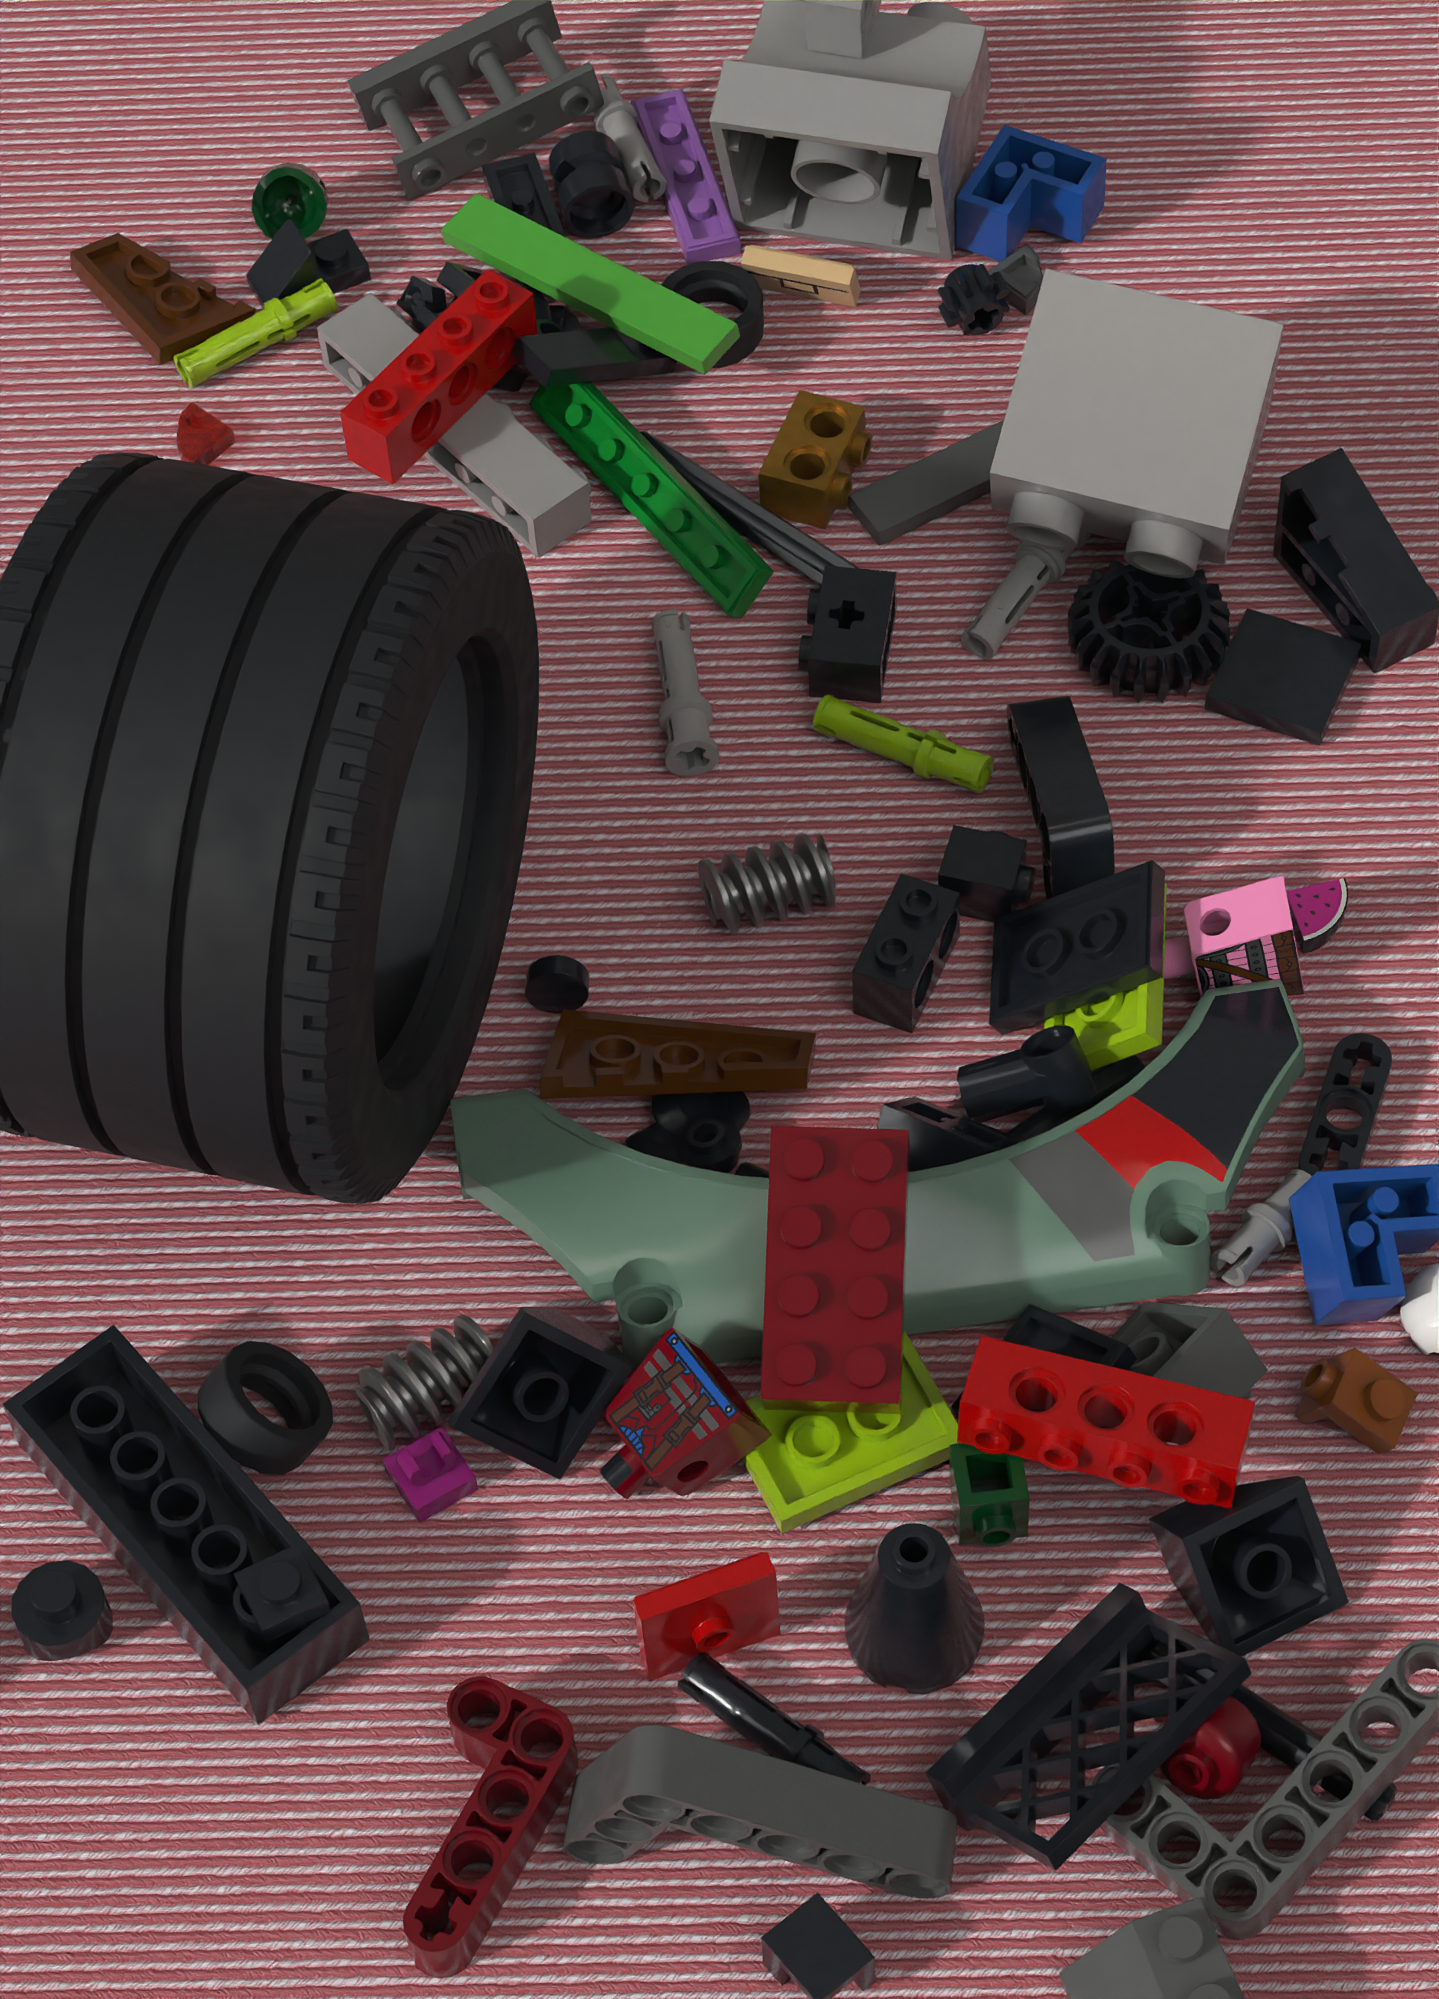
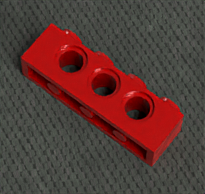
M487 269L340 411L348 460L394 485L518 362L512 354L518 336L538 334L533 293Z
M981 1336L960 1400L957 1442L972 1445L978 1450L989 1454L1005 1453L1041 1462L1054 1470H1074L1111 1479L1116 1484L1128 1488L1143 1487L1180 1496L1184 1500L1197 1505L1213 1504L1231 1509L1249 1441L1255 1401ZM1030 1410H1040L1041 1412H1034ZM1097 1426H1106V1427H1109V1428L1106 1429V1428H1100V1427H1097ZM1167 1443H1176L1178 1445H1170Z

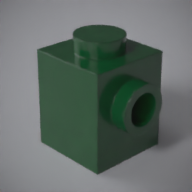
M964 1443L950 1445L949 1485L959 1545L977 1543L983 1547H999L1009 1544L1016 1538L1028 1537L1030 1498L1023 1458L1005 1453H985L972 1445Z

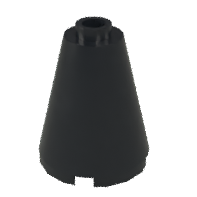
M919 1523L898 1526L883 1538L854 1591L845 1614V1639L854 1663L872 1682L885 1688L886 1683L906 1688L910 1694H927L950 1687L970 1671L977 1659L985 1630L984 1613L980 1601L945 1538L934 1528Z

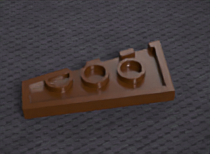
M563 1009L540 1075V1099L807 1089L815 1057L816 1033Z

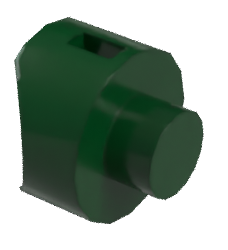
M286 162L273 166L261 176L253 193L251 209L255 223L266 236L273 239L284 222L291 218L302 237L307 238L320 228L326 217L328 194L325 184L318 174L305 165Z

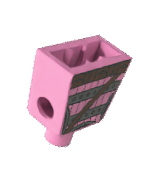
M1283 876L1273 877L1188 902L1184 906L1188 936L1165 940L1164 979L1196 973L1201 997L1206 990L1211 988L1281 979L1288 997L1305 995Z

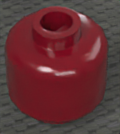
M1229 1696L1160 1766V1770L1173 1786L1186 1795L1202 1800L1220 1799L1237 1788L1260 1753L1261 1733L1256 1719L1246 1706Z

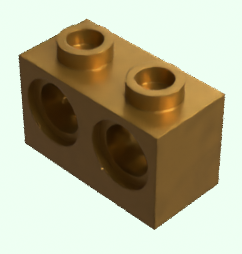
M799 390L758 473L760 504L781 518L826 529L835 509L845 508L849 499L848 495L852 489V474L855 467H863L871 451L872 433L866 432L865 407Z

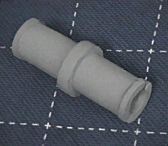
M1299 1169L1291 1170L1286 1175L1285 1180L1263 1203H1253L1242 1215V1225L1220 1249H1217L1210 1256V1263L1215 1272L1219 1271L1227 1262L1232 1264L1220 1278L1230 1285L1242 1286L1249 1279V1275L1272 1251H1282L1292 1240L1294 1223L1289 1197L1312 1177L1310 1174Z

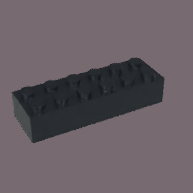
M115 1325L109 1327L2 1404L17 1443L257 1725L370 1640L360 1602ZM299 1543L328 1599L331 1612L266 1643L237 1586L234 1573Z

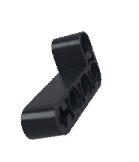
M1070 696L1007 704V726L1010 745L1042 844L1043 880L1046 899L1115 874L1114 839L1109 808Z

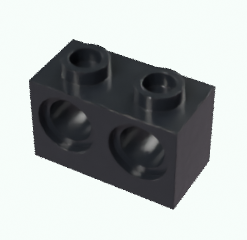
M900 874L852 970L853 1014L913 1033L960 936L959 892Z

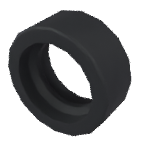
M700 261L679 268L666 277L662 286L698 304L702 302H724L737 307L743 312L741 316L734 320L738 324L740 337L712 368H721L738 363L755 351L763 338V293L756 279L742 267L723 261Z
M247 1341L231 1348L206 1377L198 1390V1412L207 1431L236 1462L262 1474L283 1475L298 1468L325 1439L333 1425L332 1403L323 1383L308 1365L291 1352L268 1342ZM242 1387L259 1393L272 1403L285 1419L288 1428L273 1423L258 1412L246 1397Z

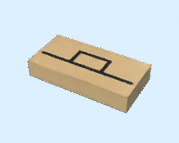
M755 245L745 246L741 266L756 279L761 289L851 307L857 306L861 287L853 265Z

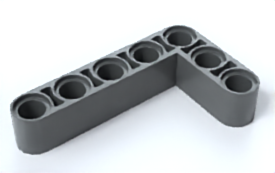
M1421 1639L1411 1642L1401 1649L1232 1842L1226 1839L1153 1775L1137 1789V1791L1145 1796L1142 1807L1134 1814L1128 1816H1119L1113 1813L1101 1825L1102 1829L1113 1841L1183 1902L1201 1897L1213 1927L1218 1932L1235 1939L1255 1936L1269 1924L1438 1731L1439 1691L1431 1694L1419 1693L1412 1689L1407 1682L1411 1675L1418 1670L1427 1668L1435 1669L1439 1672V1642ZM1376 1722L1390 1723L1401 1733L1396 1742L1384 1748L1371 1747L1360 1736L1367 1726ZM1119 1763L1105 1766L1098 1771L1092 1781V1785L1107 1782L1119 1770ZM1336 1775L1349 1780L1353 1788L1350 1794L1342 1801L1334 1803L1325 1802L1317 1798L1313 1793L1317 1782L1326 1776ZM1290 1829L1300 1833L1304 1837L1305 1843L1295 1855L1277 1857L1265 1848L1268 1838L1278 1830ZM1190 1836L1197 1840L1201 1845L1196 1857L1183 1864L1171 1863L1162 1857L1163 1848L1172 1838ZM1235 1883L1246 1884L1257 1893L1252 1906L1238 1913L1228 1912L1217 1904L1221 1891L1228 1885Z
M649 1724L630 1730L575 1776L563 1849L572 1858L583 1862L603 1865L618 1864L628 1859L665 1829L673 1827L904 1896L930 1899L945 1896L951 1891L958 1820L950 1811L934 1805L678 1728Z

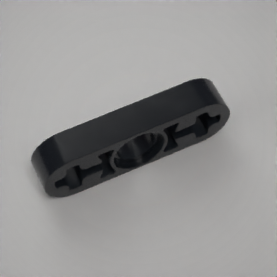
M1355 1033L1344 1037L1336 1045L1300 1153L1299 1170H1303L1311 1176L1321 1171L1327 1158L1328 1148L1339 1151L1336 1170L1361 1169L1388 1085L1392 1064L1391 1051L1380 1038L1367 1033ZM1358 1059L1370 1062V1066L1365 1070L1361 1089L1350 1085L1352 1069ZM1347 1107L1358 1112L1363 1122L1354 1129L1343 1130L1334 1127L1328 1121L1326 1115L1335 1108Z

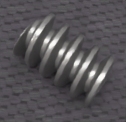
M803 833L796 835L793 843V853L790 852L783 841H772L769 849V860H767L759 847H748L745 856V866L742 865L734 853H725L722 857L720 873L711 860L707 858L700 860L698 863L699 879L709 918L714 927L716 920L722 918L732 934L739 932L740 913L746 912L758 928L763 926L764 907L771 906L780 921L787 920L788 901L790 900L796 901L804 915L811 914L813 894L819 893L829 909L835 907V875L827 846L820 833L817 836L816 847L808 835Z
M462 1314L456 1317L454 1320L455 1337L444 1328L438 1327L430 1333L431 1350L421 1341L414 1340L407 1345L408 1364L397 1354L390 1353L383 1358L385 1377L371 1366H366L360 1370L361 1390L357 1387L355 1388L358 1401L375 1434L389 1451L396 1448L393 1427L400 1425L412 1438L419 1436L417 1414L423 1412L436 1425L441 1424L443 1417L440 1402L447 1399L456 1408L465 1395L464 1388L471 1386L494 1350L488 1336L469 1316Z

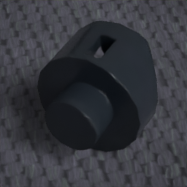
M69 1560L53 1561L41 1565L29 1572L19 1582L12 1597V1618L27 1652L37 1660L58 1661L85 1654L104 1644L113 1631V1613L105 1596L104 1589L98 1576L85 1565Z

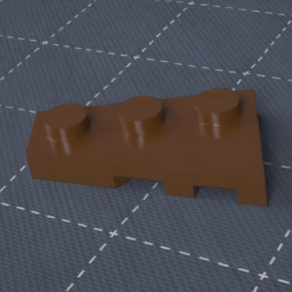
M119 233L70 252L71 270L159 365L174 360L175 355L206 341V339L238 322L244 321L256 313L254 307L241 300L233 305L216 296V287L201 278L191 282L171 271L170 261Z

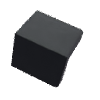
M818 1892L761 1937L763 1965L781 1986L792 1978L809 1999H831L853 1980L863 1991L876 1982L875 1957Z

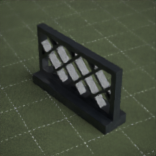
M1119 1583L926 1772V1775L944 1809L957 1817L960 1827L970 1832L978 1825L1056 1871L1252 1672L1245 1658L1148 1610L1138 1591ZM1156 1640L1168 1645V1656L1143 1661L1149 1648ZM1211 1667L1218 1670L1205 1684L1183 1689L1182 1674ZM1168 1677L1167 1693L1134 1700V1685ZM1120 1689L1119 1704L1094 1709L1112 1690ZM1169 1714V1720L1156 1733L1134 1737V1722ZM1120 1725V1741L1086 1748V1733ZM1071 1737V1752L1044 1758L1064 1738ZM1119 1763V1770L1107 1782L1085 1787L1086 1770ZM1070 1774V1790L1036 1798L1038 1781ZM1022 1785L1020 1802L995 1807L1014 1787ZM1070 1812V1819L1049 1840L1036 1834V1820Z

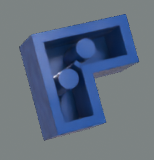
M1004 125L956 197V246L998 261H1003L1015 251L1029 227L1082 243L1104 208L1107 158Z
M1439 1164L1318 1171L1289 1197L1314 1325L1377 1321L1407 1296L1398 1255L1425 1253L1439 1241Z

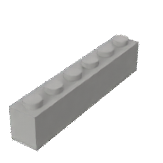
M369 293L317 327L324 366L356 395L419 336L409 326L407 320L395 307L388 308L372 293ZM487 394L480 398L424 454L431 463L502 525L508 527L512 535L537 558L592 522L589 498L591 486L585 474L577 466H568L553 453L549 443L542 435L537 432L530 433L516 420L513 412L504 402L500 400L495 402Z

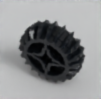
M1111 559L1106 572L1092 570L1087 584L1078 585V590L1074 595V603H1071V609L1068 610V646L1071 653L1075 654L1078 670L1090 671L1093 686L1110 682V689L1114 698L1127 690L1133 692L1137 703L1145 694L1155 693L1163 704L1170 690H1174L1186 697L1192 687V683L1205 686L1208 678L1211 676V671L1219 669L1224 659L1226 646H1229L1231 628L1228 627L1230 611L1227 602L1222 601L1219 584H1207L1204 569L1196 570L1194 576L1189 578H1170L1140 570L1131 564L1124 566L1120 562ZM1114 616V621L1106 623L1110 618ZM1193 631L1186 639L1182 640L1183 634Z

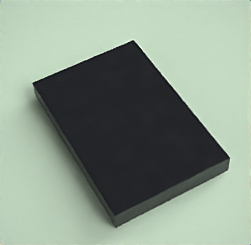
M1151 860L995 918L989 1024L998 1032L1004 1034L1162 978L1165 870Z

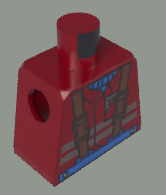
M671 1327L661 1337L606 1408V1419L624 1441L625 1445L600 1468V1473L608 1484L625 1499H629L651 1477L676 1494L685 1496L693 1493L757 1448L772 1434L706 1351Z

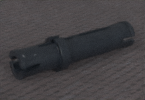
M701 1652L696 1655L681 1674L683 1679L678 1681V1689L713 1712L715 1716L751 1743L753 1742L769 1756L857 1783L861 1782L864 1785L870 1782L871 1775L852 1761L847 1760L824 1741V1733L812 1724H807L804 1727L798 1721L792 1719L770 1700L726 1670L724 1666L714 1660L708 1653Z

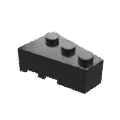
M1340 448L1281 476L1273 555L1344 638L1362 643L1360 657L1375 674L1434 645L1439 619V600L1433 589L1423 579L1343 449Z

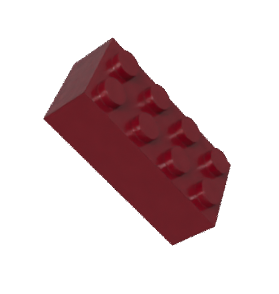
M771 1126L760 1396L765 1410L901 1414L910 1154L908 1130Z

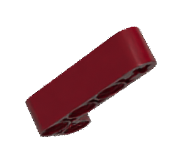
M484 1676L468 1678L452 1690L447 1701V1714L454 1745L459 1754L469 1762L486 1770L408 1903L403 1916L404 1933L416 1967L427 1976L439 1979L455 1976L462 1972L472 1961L573 1782L579 1766L573 1726L567 1715L545 1702L495 1679ZM479 1713H491L498 1717L493 1724L485 1728L476 1729L466 1725L471 1717ZM549 1741L561 1746L555 1754L545 1758H537L528 1754L529 1750L540 1742ZM516 1801L527 1806L520 1815L514 1818L503 1819L493 1814L500 1805L506 1802ZM482 1862L492 1867L490 1872L479 1880L468 1881L458 1877L459 1872L471 1863ZM448 1901L452 1904L451 1909L449 1908ZM449 1921L452 1929L451 1935L444 1933ZM428 1933L435 1935L432 1941L427 1940L426 1935Z

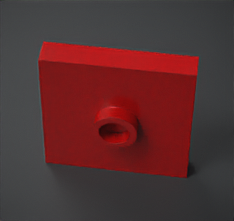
M768 1552L751 1555L641 1594L633 1599L640 1657L649 1681L685 1669L687 1664L701 1652L708 1653L714 1659L781 1635L776 1571Z

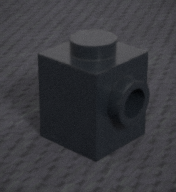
M953 825L938 873V886L960 893V916L994 923L995 918L1016 911L1018 902L1029 903L1034 886L1036 868L1026 865L1027 840L1011 837L1000 831L985 832Z

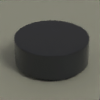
M552 955L540 958L528 967L525 996L534 1007L550 1013H562L563 1009L577 1010L586 1003L589 995V972L579 961L567 956Z

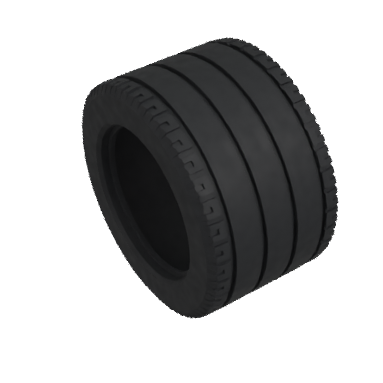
M118 452L114 454H98L91 461H86L80 467H76L69 474L68 478H65L56 490L51 492L43 507L40 508L32 523L26 529L0 579V1130L10 1134L36 1137L45 1141L112 1155L126 1156L136 1160L208 1175L223 1176L227 1179L294 1193L318 1195L323 1197V1199L341 1203L365 1204L379 1202L399 1185L424 1152L442 1122L450 1105V1099H453L474 1047L500 961L524 848L537 744L539 649L536 615L527 570L519 544L514 540L508 527L492 518L473 512L456 509L448 511L445 508L360 492L353 493L332 487L265 475L259 476L248 472L170 458L163 459L143 453Z

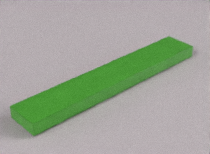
M477 193L441 229L444 242L704 375L740 337L736 322Z

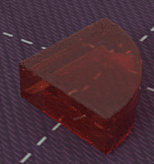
M192 402L179 417L177 447L181 461L209 465L235 443L232 428Z

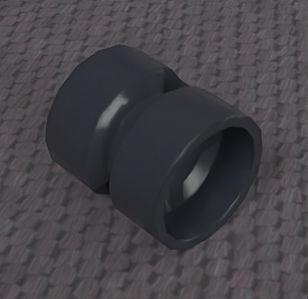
M596 131L573 133L562 139L552 149L548 162L566 226L571 232L588 238L608 236L620 230L631 219L634 212V201L628 180L624 175V168L617 145L611 137Z

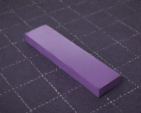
M679 89L631 100V104L638 115L637 127L660 172L666 179L667 187L662 198L687 265L741 254L739 234L684 90Z

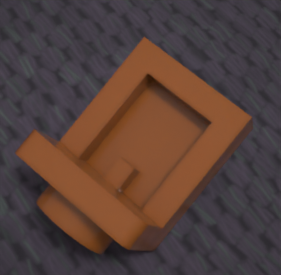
M1353 1348L1332 1358L1320 1359L1311 1366L1301 1382L1300 1390L1304 1395L1295 1413V1417L1306 1425L1327 1417L1373 1451L1382 1454L1395 1449L1418 1393L1361 1351Z

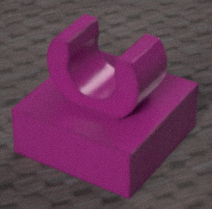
M442 1426L383 1459L386 1473L419 1523L478 1490L476 1476Z

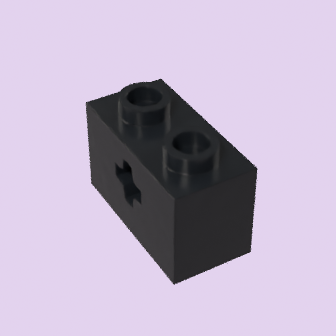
M825 565L821 589H810L808 598L807 624L814 625L812 636L802 635L799 648L798 669L802 672H808L809 697L823 698L829 694L840 700L881 703L897 612L896 572Z

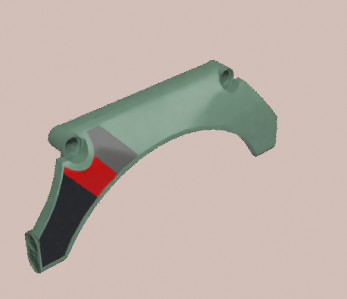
M1281 979L1206 990L1187 1023L1157 1058L1129 1083L1091 1109L1063 1124L999 1151L950 1165L909 1172L904 1331L907 1335L1019 1319L1029 1304L1050 1313H1060L1167 1296H1189L1204 1289L1210 1281V1222L1206 1211L1227 1209L1243 1168L1265 1125L1296 1079L1303 1077L1305 1074V1054L1301 1032ZM527 1089L450 1099L463 1200L475 1198L524 1231L571 1275L595 1303L615 1299L623 1355L633 1366L632 1370L634 1372L671 1327L701 1346L715 1364L762 1357L769 1178L739 1176L694 1168L641 1153L604 1138L565 1117Z

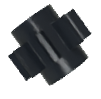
M967 264L956 268L945 279L944 287L938 289L943 300L938 309L947 327L950 328L959 324L964 335H982L992 331L1001 323L1004 312H1008L1010 309L1004 298L1010 291L1001 273L998 271L989 275L984 264L979 266Z

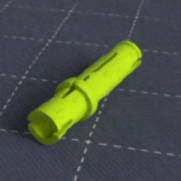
M319 278L291 296L281 300L273 298L265 302L264 309L255 313V315L206 339V341L175 355L174 362L184 382L192 389L211 376L234 366L271 344L273 345L280 340L287 343L295 339L297 331L318 319L338 311L335 296L328 284L322 278Z
M829 694L821 699L814 714L813 724L815 725L813 730L815 732L838 738L864 750L901 762L913 768L914 774L925 779L935 776L980 794L991 777L994 766L992 764L994 761L992 756L956 745V743L948 741L944 733L932 729L924 732L864 708L861 709Z

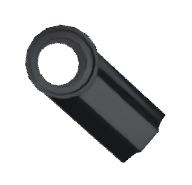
M1065 1025L1049 1027L1035 1033L1018 1050L961 1066L957 1074L961 1101L969 1118H973L980 1123L1043 1105L1044 1109L1049 1112L1068 1111L1087 1102L1095 1095L1098 1089L1097 1082L1074 1029Z

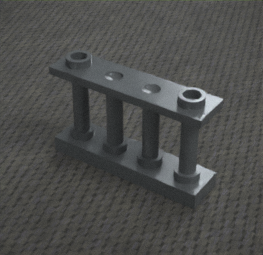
M513 0L347 80L360 116L367 129L370 131L387 123L403 152L391 158L409 201L577 119L583 118L605 104L594 68L590 62L570 71L554 46L553 42L562 38V34L551 0ZM533 52L550 81L521 94L504 66ZM485 76L501 105L472 118L455 89ZM435 99L452 128L423 142L406 113Z

